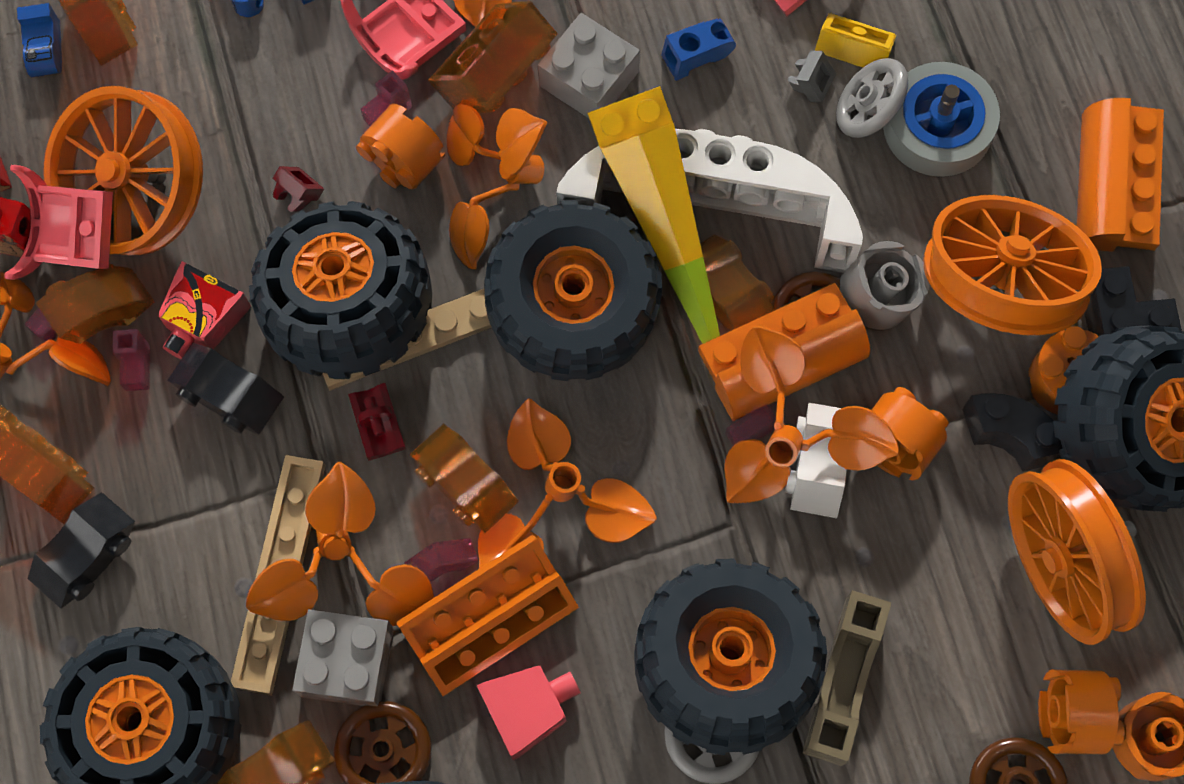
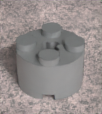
M882 241L871 245L841 275L840 291L851 310L857 309L866 327L885 330L897 326L920 306L925 295L928 293L930 284L924 272V262L917 254L912 256L903 250L905 246L898 242Z

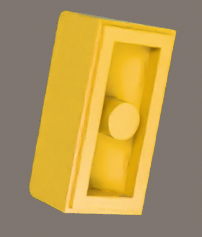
M828 13L821 28L815 51H823L826 56L865 67L873 61L889 58L896 35Z

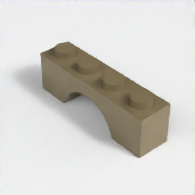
M853 590L845 599L802 754L839 766H843L849 761L859 724V713L864 689L875 654L882 640L892 602Z

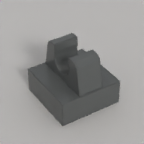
M810 50L806 59H799L795 64L800 72L798 77L789 76L788 82L794 91L805 94L810 102L822 103L836 72L823 51Z

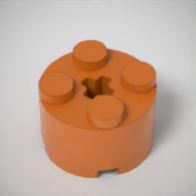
M391 104L360 137L356 150L364 159L369 162L373 161L382 170L380 177L392 188L396 189L399 185H402L408 189H416L445 157V153L439 152L444 146L436 133L421 118L416 116L411 120L403 115L407 110L406 108L398 104Z
M1072 326L1054 334L1045 342L1029 367L1031 392L1035 400L1043 408L1058 415V405L1054 403L1058 388H1062L1067 380L1064 373L1072 360H1075L1077 356H1082V350L1089 343L1097 339L1098 335L1083 330L1078 326Z
M897 387L894 392L883 394L871 409L890 426L899 445L898 455L886 459L877 466L898 478L902 473L911 474L909 480H917L946 443L947 432L945 429L949 422L942 413L936 410H929L923 404L916 401L915 396L909 390Z
M1052 669L1045 674L1043 680H1048L1050 683L1047 691H1040L1038 717L1042 737L1050 738L1053 746L1047 747L1051 753L1104 755L1112 749L1113 745L1122 744L1125 731L1124 725L1119 719L1118 701L1121 698V684L1117 677H1109L1104 671Z
M1155 692L1137 699L1122 708L1119 712V719L1124 725V740L1121 745H1113L1114 753L1122 766L1140 780L1165 781L1184 775V699L1172 695V693ZM1161 732L1164 736V739L1160 742L1155 737V734Z

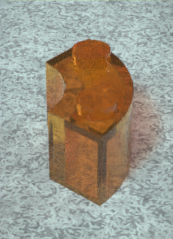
M714 234L700 243L715 314L729 331L775 311L771 303L774 300L771 289L763 280L759 281L746 268L741 261L743 259L741 251L733 241H727Z
M109 264V269H96L67 282H55L48 287L46 295L36 302L59 338L78 344L104 329L114 326H128L155 303L132 268L114 266L113 264Z
M444 423L409 454L419 466L414 471L427 487L431 488L434 484L456 506L452 512L467 528L474 524L483 533H486L519 502L503 479L473 451L462 436Z
M307 720L276 735L258 752L228 769L217 784H321L326 779L323 772L335 760L310 720Z

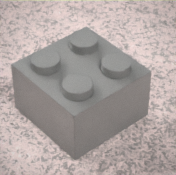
M580 13L538 64L539 86L589 118L588 112L613 104L639 73L640 50L588 16Z
M308 609L292 691L304 698L360 706H378L379 701L382 699L394 628L388 620Z

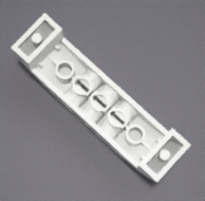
M675 129L692 205L821 227L814 268L844 273L857 259L863 240L859 221L847 197L838 185L818 166L796 153L778 146L753 141L746 136H721L706 129L695 131ZM599 146L585 154L568 170L559 182L556 192L557 205L560 204V200H577L578 204L593 206L594 202L600 204L603 190L623 193Z

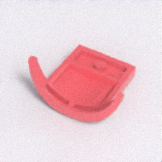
M340 0L347 23L359 44L384 71L399 80H405L414 75L418 67L466 31V22L443 0H387L363 19L357 12L352 0Z
M11 165L10 171L20 178L29 197L31 227L24 253L17 264L5 272V278L19 279L27 276L37 269L42 262L109 269L113 192L47 186L44 180L31 169L20 165Z

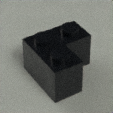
M1129 266L1102 269L1101 278L1096 289L1091 294L1090 302L1085 312L1088 331L1098 336L1115 333V329L1132 326L1179 328V331H1182L1175 298L1137 302Z

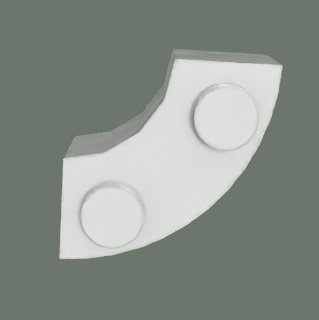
M808 403L806 417L798 416L796 428L801 432L804 440L813 437L825 429L833 430V415L841 408ZM831 437L824 438L812 445L808 451H800L796 471L791 470L785 488V493L792 494L790 510L832 518L838 517L847 469L839 466L830 456L828 443Z

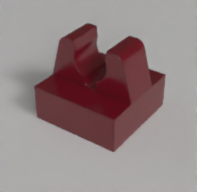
M279 166L272 178L277 182L273 198L284 200L288 193L291 194L292 201L287 208L290 212L301 211L311 201H317L324 191L320 184L299 167Z

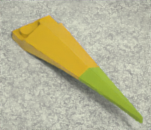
M661 87L650 89L588 112L587 114L600 150L656 253L702 344L719 337V327L676 130Z

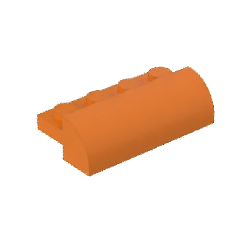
M1111 98L1091 104L1082 114L1077 227L1087 235L1097 250L1113 252L1117 246L1155 251L1160 244L1164 109L1131 106V98Z
M836 283L703 343L698 347V352L715 382V390L732 422L777 401L778 397L777 388L767 393L754 391L742 375L740 364L741 348L745 337L753 327L761 326L789 336L797 342L804 353L805 369L803 375L796 383L784 385L785 397L865 360L870 355L869 338L857 309L851 310Z
M532 534L396 623L441 695L445 696L578 609L579 606L562 577L554 569L539 541Z

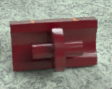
M386 383L379 384L365 391L348 394L368 461L406 449Z

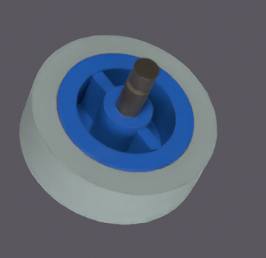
M950 62L927 63L907 72L908 90L906 97L896 115L883 127L886 142L893 154L907 167L929 176H952L974 167L987 153L998 130L1000 121L999 103L990 85L973 70Z

